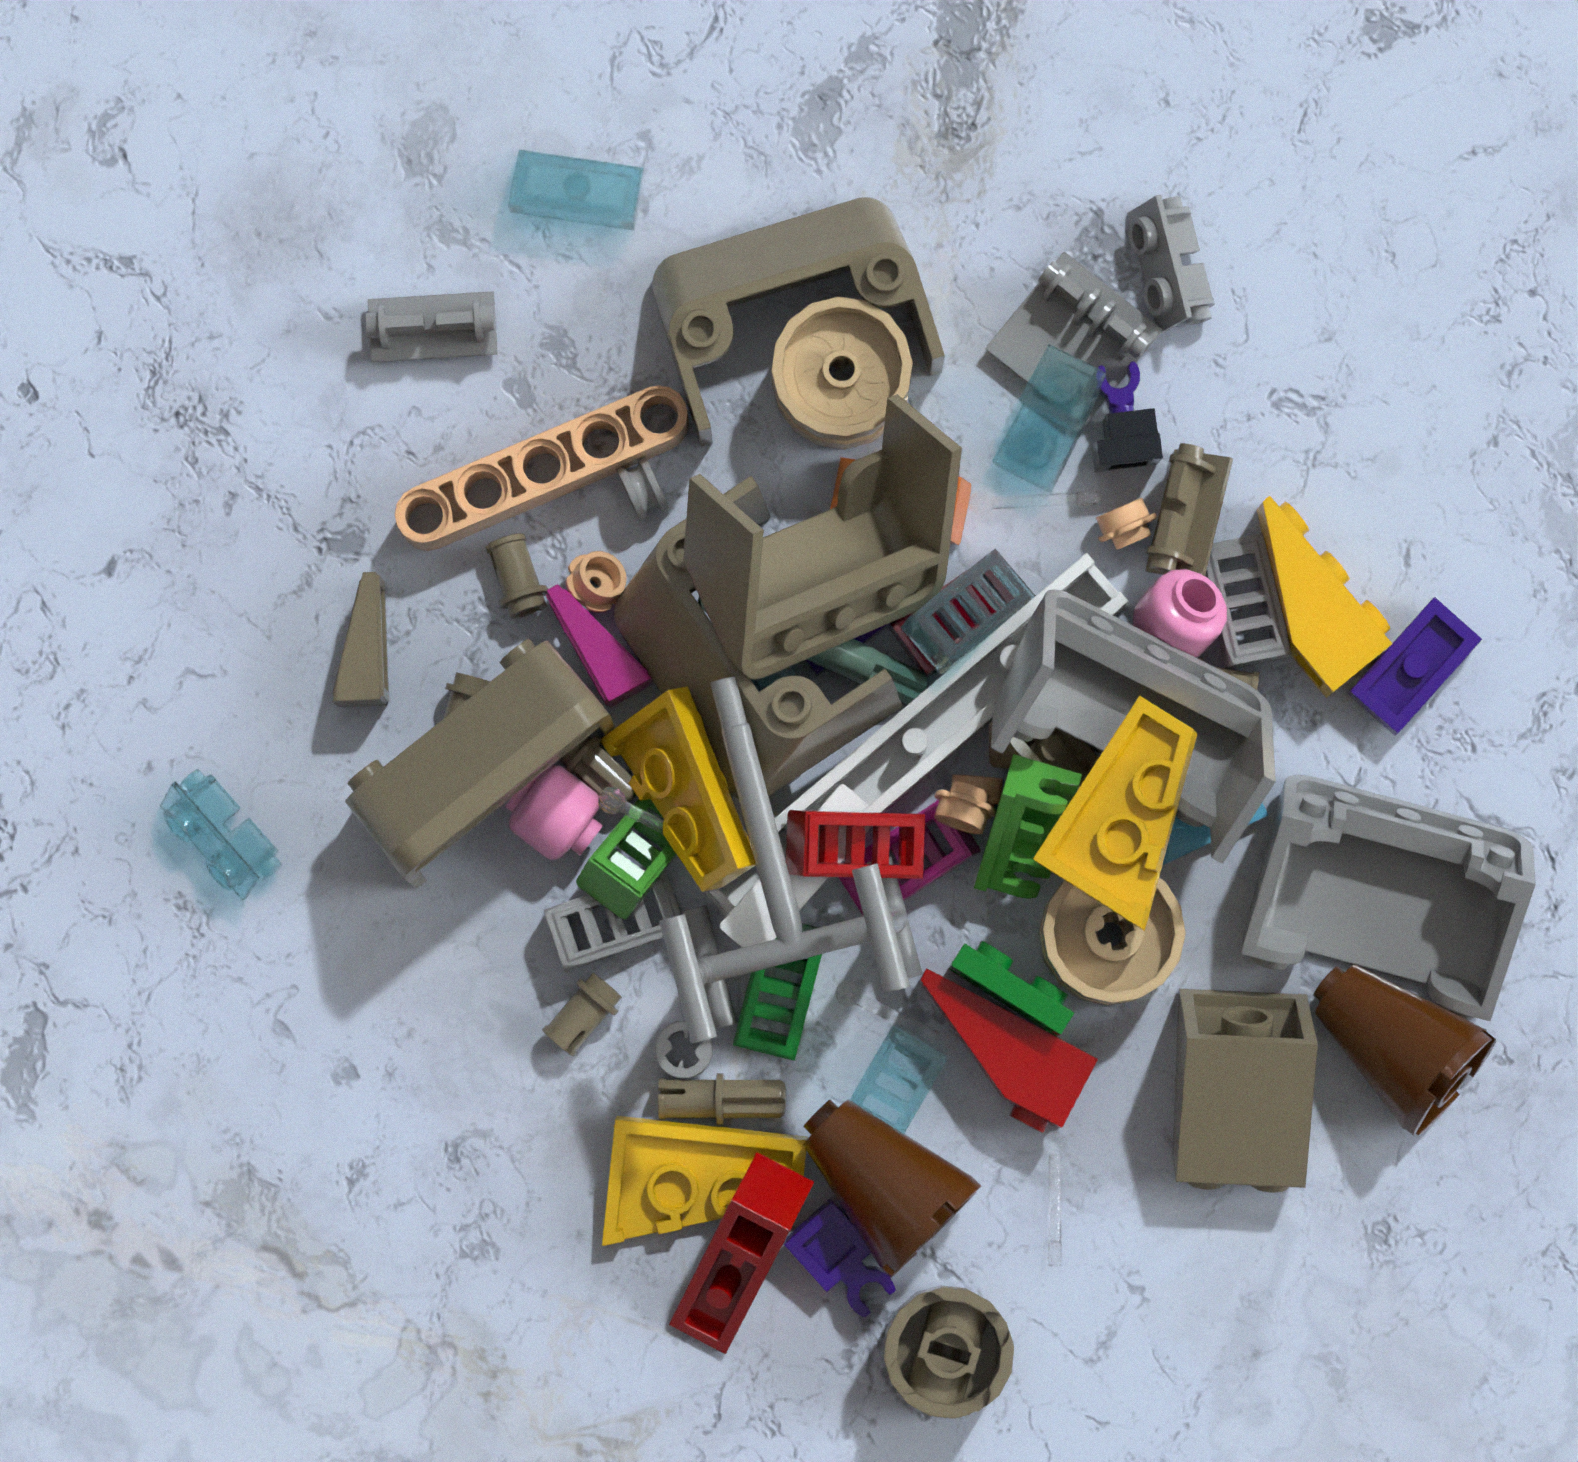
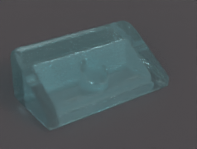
M519 149L508 207L510 213L635 231L644 167Z

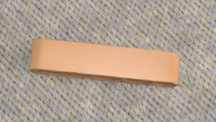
M660 385L647 387L415 486L405 492L396 504L395 519L397 527L407 542L415 548L426 551L440 549L617 473L616 469L622 466L626 469L638 464V459L644 456L648 460L667 452L679 445L687 435L689 419L686 403L681 395L670 387ZM664 404L675 410L678 415L677 422L667 432L653 433L644 427L642 417L651 406ZM607 429L614 432L619 438V445L616 451L609 457L601 459L587 454L583 448L587 436L594 430ZM543 453L553 455L561 464L560 471L555 479L548 483L540 484L527 478L525 471L531 458ZM484 478L493 479L501 485L502 492L496 504L485 509L475 508L469 504L467 500L468 490L474 482ZM430 503L440 507L443 517L441 524L436 530L431 533L421 534L410 529V514L417 506Z

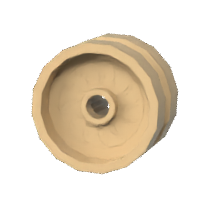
M834 297L811 303L788 321L775 343L771 373L772 387L779 412L797 434L818 446L846 450L872 443L883 435L887 398L898 394L906 402L908 400L913 362L906 336L888 313L866 300ZM848 365L854 368L853 376L846 381L834 379L829 372L831 366L840 371Z
M1159 878L1145 932L1068 882L1063 881L1044 907L1038 935L1043 961L1057 984L1080 1000L1109 1006L1133 1002L1164 984L1180 961L1186 932L1181 905L1167 883ZM1107 922L1118 925L1122 932L1120 943L1111 947L1110 942L1103 945L1098 939V931Z

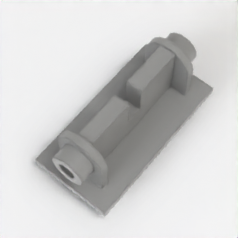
M1157 195L1128 212L1127 215L1130 223L1128 229L1129 242L1133 251L1138 255L1144 277L1145 304L1148 311L1154 316L1155 324L1163 329L1161 333L1170 330L1184 321L1187 322V325H1193L1212 319L1209 308L1214 306L1215 303L1212 298L1204 263L1183 266L1181 256L1195 254L1200 251L1190 207H1183L1180 196L1162 200L1161 195Z
M494 291L368 299L366 331L367 338H370L371 362L498 355Z

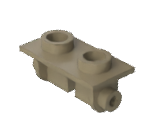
M1180 443L1179 448L1174 449V454H1170L1169 462L1171 466L1152 544L1147 549L1149 557L1145 571L1164 575L1171 570L1187 569L1205 576L1233 458L1205 454L1204 449L1199 446Z

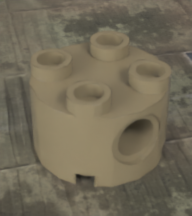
M940 1285L916 1292L897 1308L885 1330L883 1359L891 1384L907 1404L929 1416L956 1419L980 1411L1001 1394L1012 1373L1014 1344L1007 1322L990 1301L967 1288Z

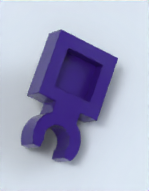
M831 1198L791 1232L783 1243L826 1292L841 1280L846 1285L845 1294L849 1305L854 1312L866 1318L871 1313L866 1303L859 1297L860 1289L864 1284L877 1282L889 1295L896 1291L892 1279L881 1268L871 1265L866 1266L862 1262L871 1252L851 1220Z

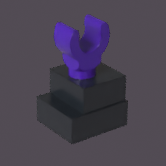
M1133 361L1127 366L1128 384L1123 388H1114L1109 385L1103 365H1100L1094 374L1096 390L1102 397L1106 398L1107 408L1109 409V414L1102 421L1105 440H1098L1091 447L1094 472L1157 465L1163 459L1155 408L1134 411L1133 393L1140 382V371L1138 365Z

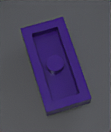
M1434 597L1347 694L1395 736L1480 643L1482 638Z

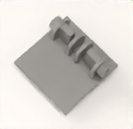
M1064 251L1056 262L1052 261L1038 279L1039 283L986 346L985 350L1084 428L1106 401V398L1102 397L1096 390L1094 384V374L1100 365L1105 367L1107 382L1110 386L1116 388L1127 375L1129 363L1132 361L1137 363L1163 329Z

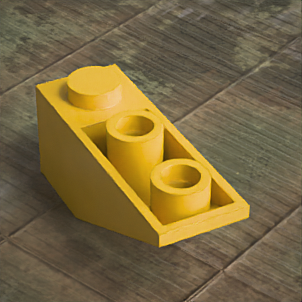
M1269 496L1262 501L1256 511L1287 629L1291 656L1325 698H1327L1392 645V642L1385 635L1391 628L1381 612L1370 601L1365 600L1362 604H1359L1344 586L1350 578L1337 559L1328 551H1324L1319 555L1306 540L1304 535L1309 532V528L1299 513L1288 502L1278 506L1272 497Z

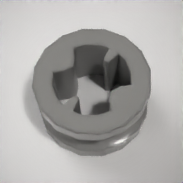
M645 456L638 459V465L635 469L628 470L624 466L616 469L639 521L647 518V512L651 508H659L661 511L669 508Z
M676 1021L666 1026L658 1035L655 1043V1057L660 1067L669 1075L679 1079L692 1078L701 1074L709 1065L713 1055L712 1042L710 1039L701 1041L702 1044L695 1050L699 1061L694 1066L684 1068L683 1061H680L678 1067L673 1066L666 1057L673 1049L668 1039L673 1034L683 1031L685 1039L689 1035L686 1021Z

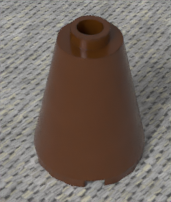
M1356 964L1352 965L1345 972L1338 966L1332 969L1313 994L1320 1001L1315 1010V1015L1401 1127L1413 1136L1415 1134H1422L1450 1107L1460 1095L1457 1092L1468 1075L1471 1077L1476 1075L1496 1043V1039L1486 1029Z
M829 1099L803 1126L811 1134L803 1146L878 1265L890 1278L902 1269L917 1254L916 1251L933 1238L975 1195L976 1191L981 1188V1185L971 1175L850 1099H847L839 1107Z

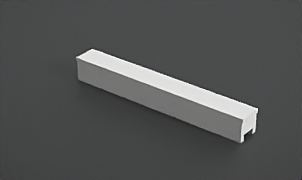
M1087 553L1084 554L775 817L782 849L786 848L787 814L789 810L818 811L838 786L845 784L869 805L862 812L885 813L993 720L994 702L1030 619L1048 590L1067 592L1113 616H1116L1127 606L1128 600L1121 592L1118 593L1094 565V560ZM846 825L839 831L838 848L846 842ZM755 865L722 888L704 892L725 917L760 878L757 866Z

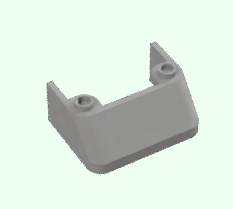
M1048 590L1030 619L994 702L991 748L1003 754L1013 737L1022 741H1032L1033 738L1047 739L1056 727L1104 751L1138 697L1141 696L1193 728L1197 733L1176 817L1191 826L1201 827L1205 825L1209 827L1211 858L1223 864L1276 782L1272 710L1269 702L1261 693L1247 683L1180 649L1172 647L1141 629L1067 592Z

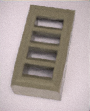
M363 572L358 584L332 692V702L338 707L387 705V702H389L385 581L376 572Z

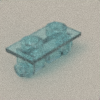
M196 769L180 784L176 781L171 784L160 804L164 811L165 822L175 836L184 842L191 841L205 857L208 872L222 888L226 890L233 889L240 899L244 901L259 878L263 881L266 880L282 866V863L275 856L279 850L250 818L246 819L232 831L227 827L225 822L238 813L241 807L212 774L205 776L199 769Z

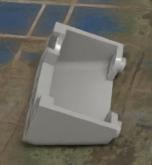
M1307 775L1288 776L1284 781L1241 941L1240 954L1250 956L1255 963L1262 967L1284 970L1288 965L1300 963L1306 951L1428 984V994L1438 1006L1468 1021L1474 1017L1491 1021L1536 885L1533 846L1523 836L1502 827Z

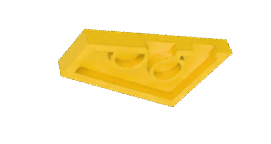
M688 686L667 690L601 738V743L611 757L621 755L634 775L630 779L629 785L640 801L651 799L664 818L663 835L702 892L722 888L756 865L749 837L742 826L727 788L726 778L720 770L705 732L702 717L696 709Z
M1139 696L1033 858L1039 865L1144 932L1196 742L1197 733L1195 730Z
M616 1116L602 1246L624 1242L625 1239L657 1232L658 1234L681 1230L685 1226L722 1219L756 1152L804 1176L807 1150L803 1144L808 1139V1136Z

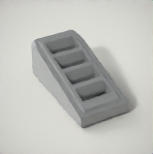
M1263 533L1213 543L1205 576L1222 593L1227 606V622L1218 636L1225 668L1237 669L1288 658L1292 653ZM1252 554L1255 566L1220 573L1218 561ZM1258 579L1259 591L1226 597L1224 585ZM1263 603L1265 615L1232 621L1231 609ZM1268 627L1270 639L1238 645L1236 633Z
M665 870L651 888L653 889L663 919L681 915ZM590 895L544 910L565 972L663 939L661 926L652 927L642 900L633 911L640 932L628 935L623 919L604 906L615 940L603 943L592 909L604 905ZM578 914L582 920L591 947L583 951L578 950L568 921L569 917Z

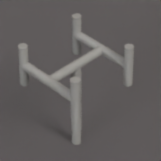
M732 676L710 682L722 727L721 733L772 927L777 939L719 954L707 905L682 911V915L659 920L691 1043L717 1037L716 1028L737 1023L726 979L871 941L884 993L910 987L908 979L920 976L923 973L898 879L881 878L878 863L852 870L864 916L803 932L796 898L736 678ZM892 856L889 857V864H893Z

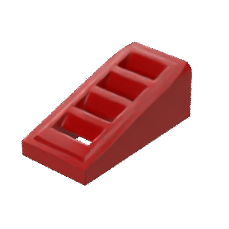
M789 810L786 834V864L789 875L803 877H853V869L872 865L864 864L865 827L873 826L872 864L878 863L881 878L923 879L925 814ZM819 825H820V828H819V858H818V862H817V857H818V827H819ZM839 825H846L845 863H838ZM890 826L899 827L898 865L889 864Z

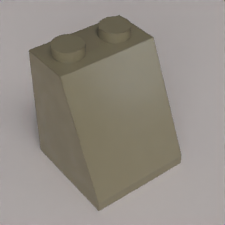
M1179 988L1172 1151L1176 1182H1187L1192 1187L1205 1190L1218 1189L1224 1186V1184L1251 1185L1259 1191L1269 1193L1283 1192L1289 1187L1306 1188L1318 1048L1307 994Z

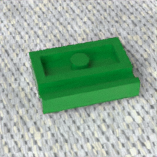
M984 941L979 943L976 950L964 943L948 968L950 971L1056 1037L1062 1034L1074 1015L1073 1011L1063 1006L1069 996L1068 994L1037 975L1031 984L1008 971L1014 961Z

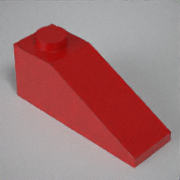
M926 968L919 981L1002 1099L1014 1104L1009 1116L1041 1133H1044L1048 1123L1057 1128H1063L1098 1059Z
M756 1152L669 1325L726 1354L790 1232L814 1181Z

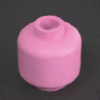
M1187 569L1171 570L1159 577L1140 598L1133 611V626L1196 658L1214 642L1227 622V606L1222 593L1216 585L1202 574Z
M558 765L551 766L515 794L505 806L512 812L509 818L510 830L550 860H557L563 857L569 849L580 856L603 827L601 823L593 818L600 808L598 794Z

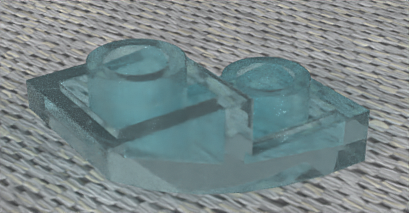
M1048 344L1019 398L1022 406L994 456L993 463L997 467L1051 494L1083 431L1106 373Z

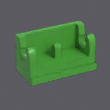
M1013 754L974 889L986 892L987 888L1026 899L1038 896L1041 888L1040 884L1032 880L1020 879L1014 873L1023 872L1031 877L1050 878L1051 872L1039 865L1033 858L1076 794L1082 774Z

